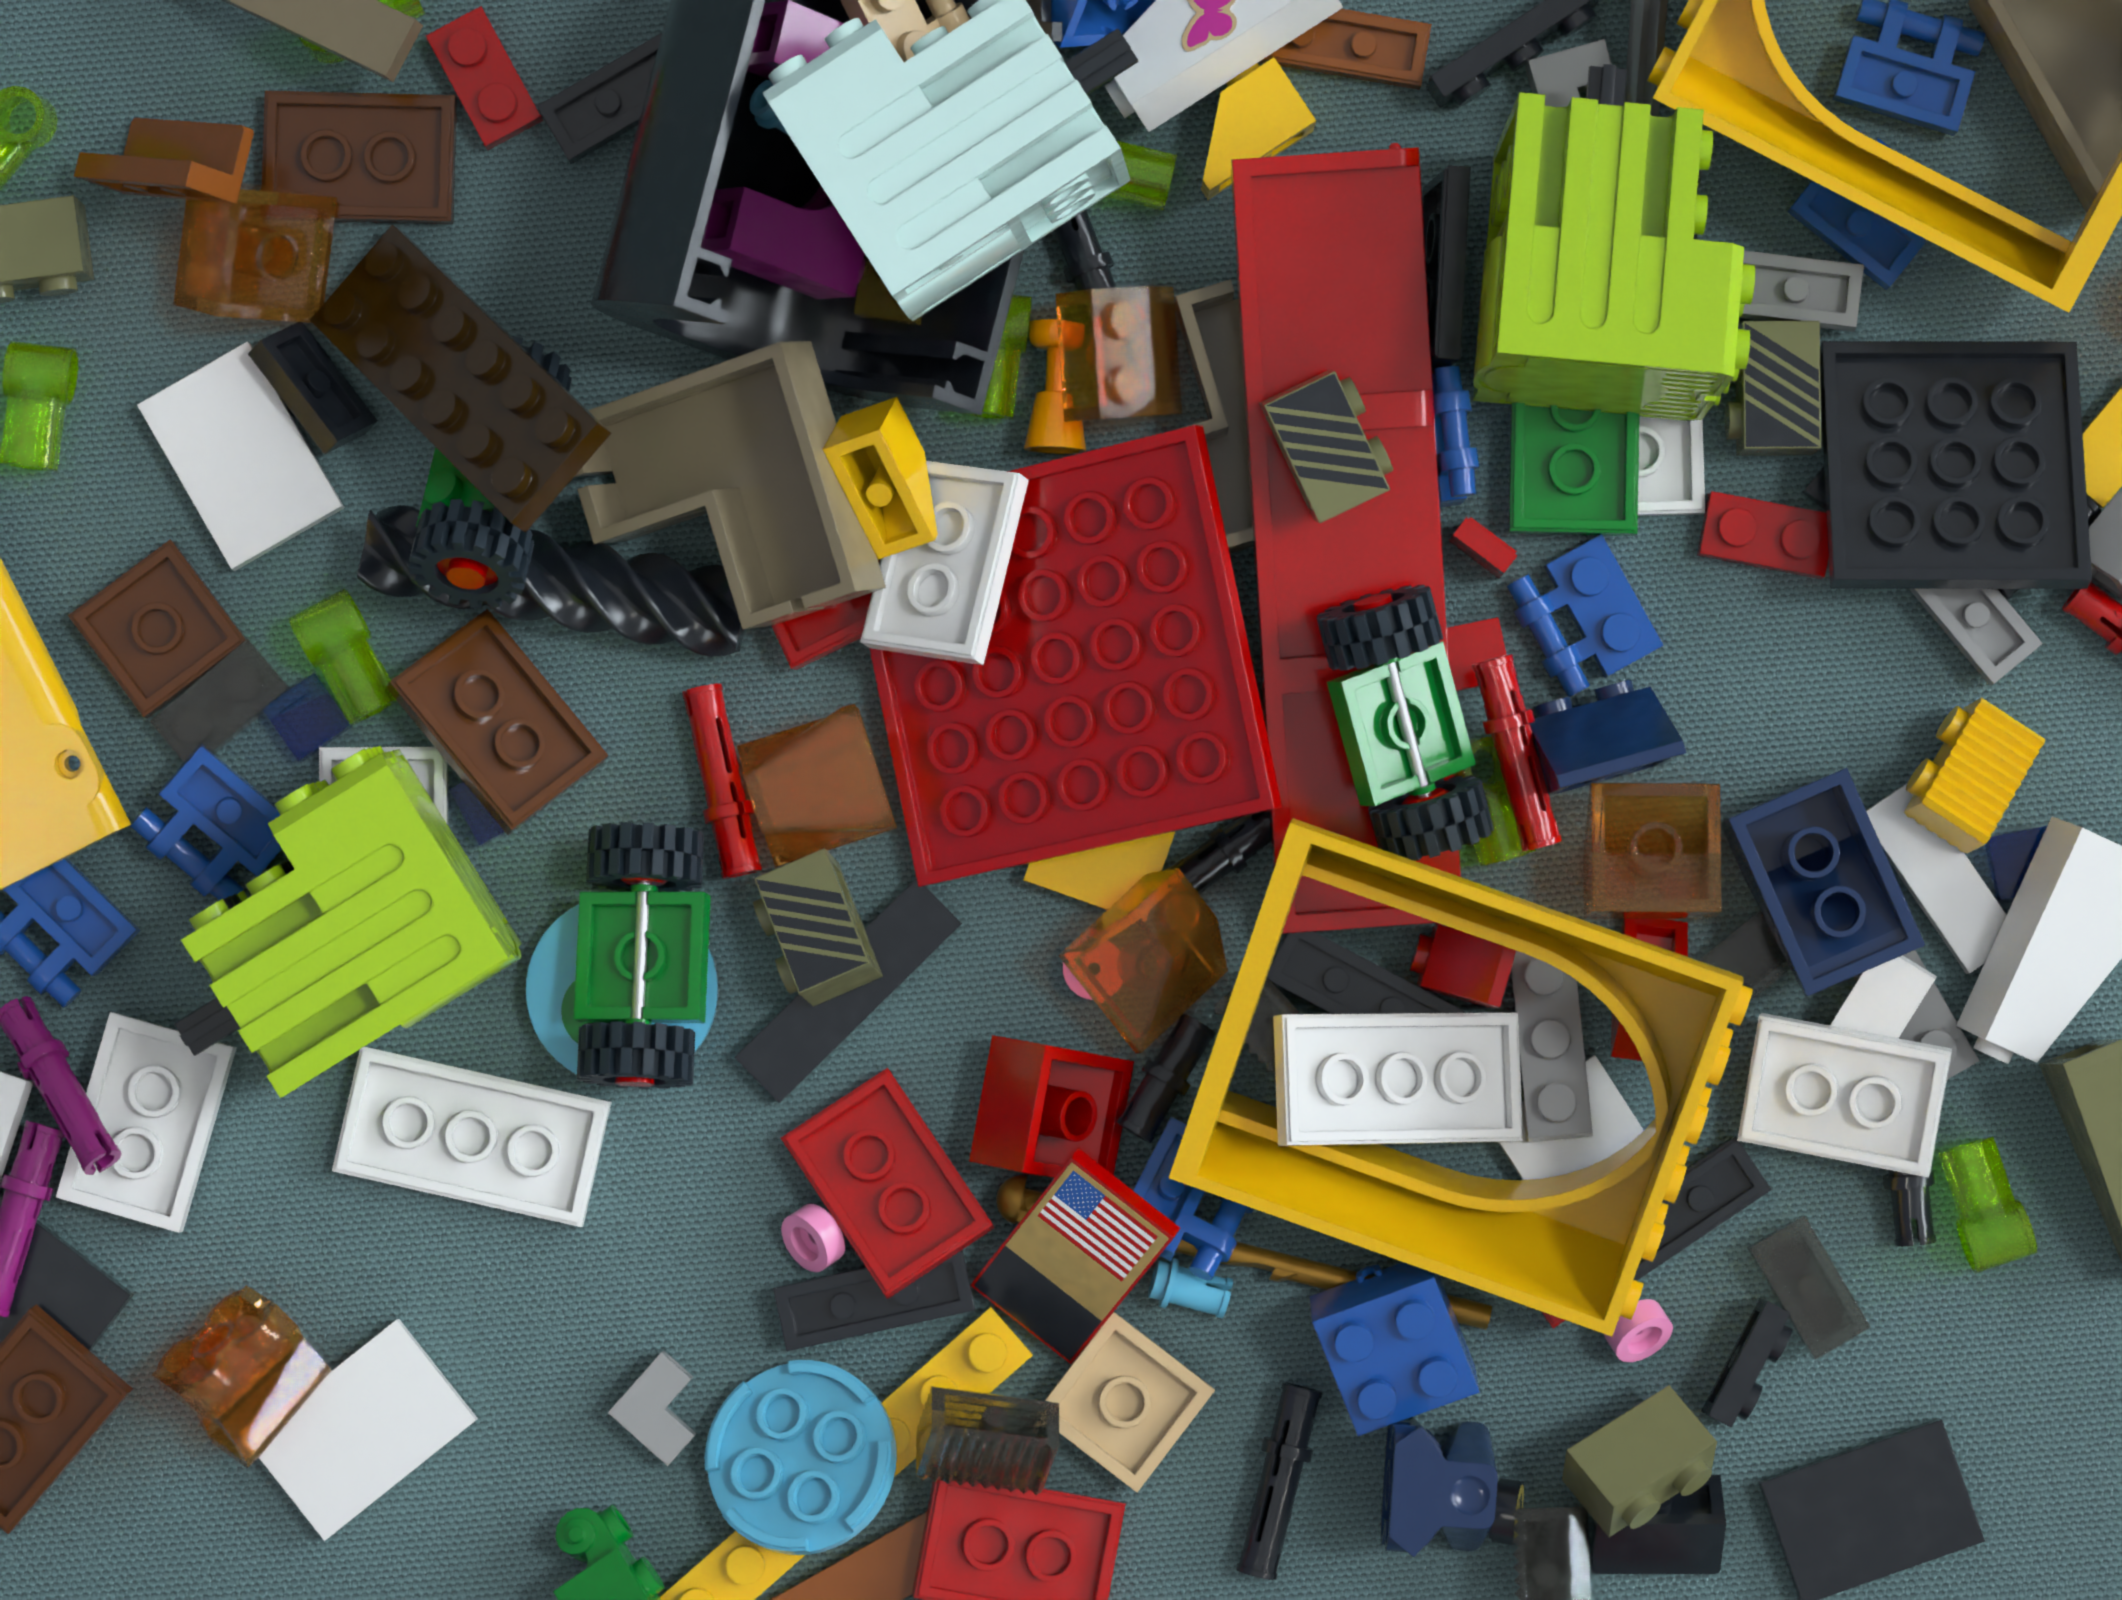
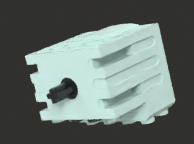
M979 0L967 11L972 19L948 33L945 26L929 32L911 46L915 56L903 62L876 19L864 26L859 18H854L832 31L825 38L830 49L809 63L806 62L802 55H797L775 68L768 75L773 86L762 94L892 297L897 301L907 317L914 321L1131 181L1121 147L1107 125L1103 124L1087 96L1139 62L1118 28L1064 62L1049 35L1045 34L1026 0Z

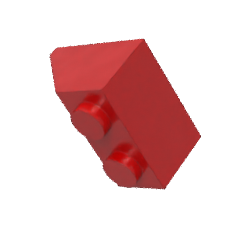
M992 1035L969 1162L1055 1178L1079 1148L1114 1175L1122 1127L1116 1123L1118 1117H1121L1127 1105L1134 1061Z

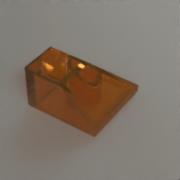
M1179 868L1145 874L1058 955L1135 1054L1142 1053L1228 972L1218 918Z

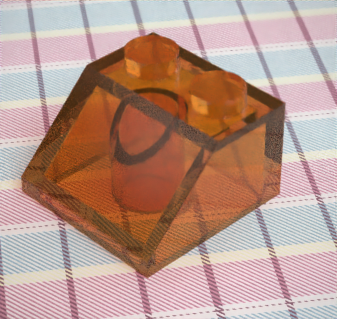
M242 183L237 204L186 200L173 305L216 317L312 323L310 319L325 301L337 197Z
M1174 287L1101 288L1055 294L1064 422L1182 414Z
M1591 783L1583 853L1584 919H1712L1721 913L1720 784Z

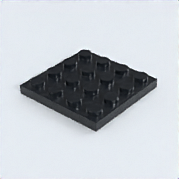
M1822 341L1820 346V389L1830 589H2087L2092 581L2077 342Z

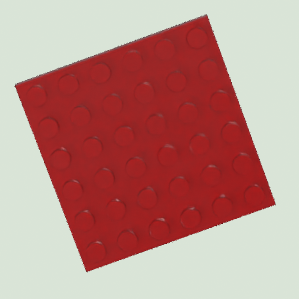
M1192 425L1007 471L1020 473L1029 481L984 665L869 648L918 887L1283 808L1204 428L1201 425Z

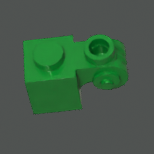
M610 1505L599 1512L588 1508H576L567 1512L560 1519L556 1527L555 1536L558 1546L571 1557L587 1564V1567L553 1591L558 1600H661L657 1593L665 1588L654 1567L645 1557L636 1560L632 1556L625 1542L634 1536L623 1515L614 1505Z

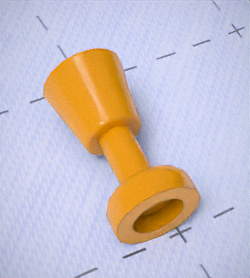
M1041 319L1029 322L1030 342L1038 349L1047 350L1045 391L1037 392L1035 395L1024 450L1049 454H1079L1086 452L1079 395L1070 392L1072 351L1083 350L1090 344L1092 324L1063 319Z

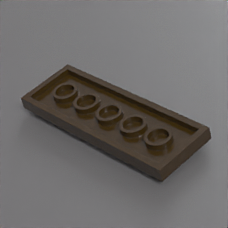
M393 224L310 319L512 524L525 533L611 435V432L421 248Z

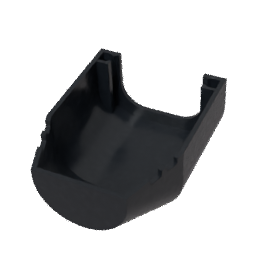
M671 0L591 305L598 311L621 322L728 360L777 342L811 341L826 390L877 402L898 397L901 405L905 407L982 415L1024 250L912 321L892 297L865 253V270L860 282L857 284L854 297L815 299L731 267L733 259L701 248L716 189L747 187L800 208L813 197L821 184L790 136L777 128L766 129L759 126L755 121V115L750 111V100L754 91L762 82L769 80L747 71L764 3L784 0ZM790 0L842 23L850 21L840 0ZM915 0L925 20L932 16L925 0ZM954 0L955 4L962 3L966 12L973 4L979 1ZM1026 0L1045 34L1049 35L1052 42H1061L1062 22H1051V0Z

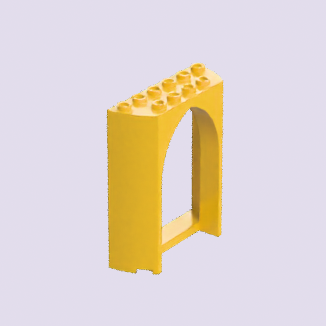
M1688 0L1676 23L1687 30L1678 49L1675 52L1665 46L1647 79L1648 82L1658 87L1653 99L1674 110L1677 107L1703 109V125L2068 313L2070 312L2122 216V149L2071 242L1865 136L1833 115L1805 88L1789 66L1772 31L1765 0Z
M1293 818L1285 835L1169 1179L1612 1337L1619 1317L1631 1320L1634 1315L1644 1283L1634 1280V1276L1641 1258L1651 1262L1655 1258L1664 1233L1665 1225L1663 1223L1669 1206L1662 1203V1201L1675 1203L1687 1170L1685 1163L1690 1147L1684 1145V1142L1695 1145L1698 1142L1709 1108L1707 1104L1712 1091L1711 1088L1705 1086L1706 1082L1719 1085L1730 1055L1731 1048L1728 1047L1734 1031L1727 1028L1728 1023L1741 1025L1753 989L1743 985L1744 978L1741 975ZM1301 876L1315 879L1525 953L1570 975L1589 989L1609 1008L1634 1042L1645 1065L1652 1087L1655 1119L1627 1146L1602 1161L1568 1174L1530 1180L1491 1179L1469 1175L1381 1144L1278 1146L1277 1107L1234 1093L1228 1089Z

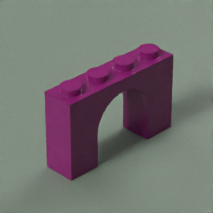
M790 0L764 3L747 71L769 79L768 75L775 68L797 55H802L806 62L809 63L830 49L825 38L844 23ZM821 185L813 197L800 208L747 187L715 190L701 248L733 259L731 267L815 299L855 296L857 284L860 282L865 270L864 251Z

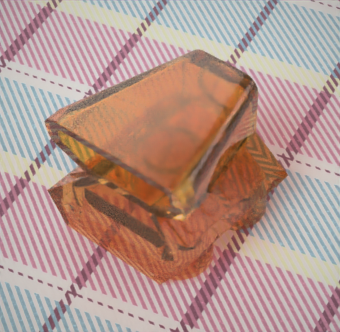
M855 704L840 707L825 718L737 746L744 770L743 777L775 867L793 862L823 848L831 850L897 828L859 708Z
M246 1285L242 1290L233 1292L221 1300L210 1311L204 1325L195 1334L187 1336L173 1345L163 1355L158 1363L157 1370L152 1373V1376L162 1389L197 1413V1417L206 1435L214 1445L244 1467L249 1468L262 1455L332 1370L305 1340L298 1325L277 1304Z

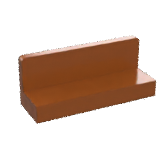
M134 118L130 125L123 155L79 152L74 177L128 195L237 204L254 131L246 126L235 124Z

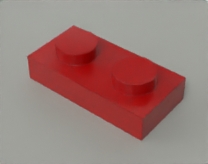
M482 6L426 35L429 44L487 150L543 121Z
M1711 491L1708 493L1697 556L1823 579L1826 574L1829 558L1827 513Z

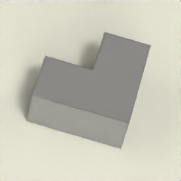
M1605 39L1528 60L1525 70L1533 94L1545 95L1546 106L1565 107L1568 106L1572 97L1580 98L1579 93L1587 91L1588 70L1590 66L1602 67L1603 64L1612 65Z
M662 1351L610 1409L608 1414L668 1466L697 1433L668 1408V1405L694 1376L666 1351Z

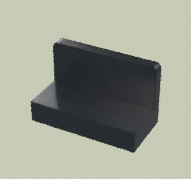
M1711 1475L1709 1480L1700 1489L1688 1496H1682L1678 1493L1661 1504L1659 1511L1651 1520L1636 1529L1626 1526L1611 1537H1608L1593 1519L1592 1572L1595 1574L1719 1573L1726 1530L1721 1475Z

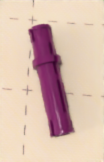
M22 997L20 1002L23 1005V1009L17 998L6 1003L0 1008V1026L21 1060L17 1064L21 1074L26 1080H32L39 1090L56 1123L75 1152L86 1175H93L96 1172L94 1163L99 1173L110 1168L120 1159L122 1153L107 1132L83 1087L72 1072L66 1060V1057H69V1052L62 1040L53 1038L40 1017L41 1015L31 997Z
M28 1120L25 1121L21 1143L10 1176L4 1174L0 1186L5 1189L0 1207V1316L9 1317L15 1289L23 1269L43 1201H50L53 1188L48 1187L57 1154L65 1137L59 1129Z

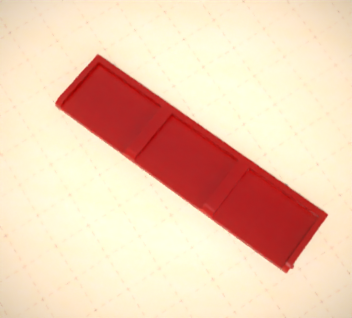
M1391 143L1389 148L1384 150L1231 159L1264 721L1283 807L1270 810L1273 869L1275 868L1289 824L1293 818L1378 848L1368 812L1369 806H1360L1327 686L1328 681L1358 669L1354 667L1349 670L1340 671V669L1332 670L1329 667L1316 619L1317 615L1325 612L1330 607L1340 606L1342 602L1360 599V596L1370 593L1375 595L1379 594L1382 590L1391 588L1397 590L1402 586L1409 585L1412 587L1417 585L1429 586L1443 634V639L1440 641L1444 643L1449 661L1419 147L1401 148L1398 143ZM1327 370H1333L1340 381L1347 377L1352 379L1366 409L1365 413L1356 416L1367 440L1378 436L1394 471L1384 475L1390 488L1389 491L1319 524L1313 520L1259 403ZM1455 773L1444 777V781L1454 777ZM1447 850L1440 852V856L1429 858V855L1416 860L1419 863L1461 877L1460 850L1454 852ZM1302 875L1282 934L1426 923L1438 925L1439 923Z

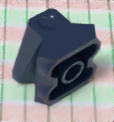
M1414 1417L1388 1425L1380 1522L1381 1545H1385V1551L1408 1552L1412 1557H1415L1434 1538L1439 1529L1443 1532L1449 1545L1455 1550L1475 1551L1482 1545L1495 1520L1498 1482L1490 1431L1483 1423L1472 1421L1459 1423L1442 1446H1440L1433 1434L1428 1429H1425Z

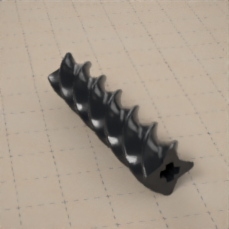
M398 505L378 511L376 515L370 509L364 547L357 572V578L370 589L384 595L413 597L425 593L432 600L447 607L474 609L470 608L469 600L460 599L459 605L448 602L449 595L445 593L438 598L428 593L430 585L420 587L414 581L416 574H410L408 568L409 558L417 530L419 509L412 506ZM532 529L530 531L532 532L531 540H534V548L522 595L518 594L516 601L510 604L503 600L501 607L491 608L507 618L520 621H534L551 617L558 624L570 630L584 633L602 632L613 628L621 636L633 642L647 645L664 644L676 640L684 648L696 654L710 657L727 656L739 652L744 633L722 565H706L688 572L679 562L665 554L645 553L625 560L616 550L604 543L594 544L593 541H583L562 548L549 535ZM486 601L482 602V606L488 605L490 607Z

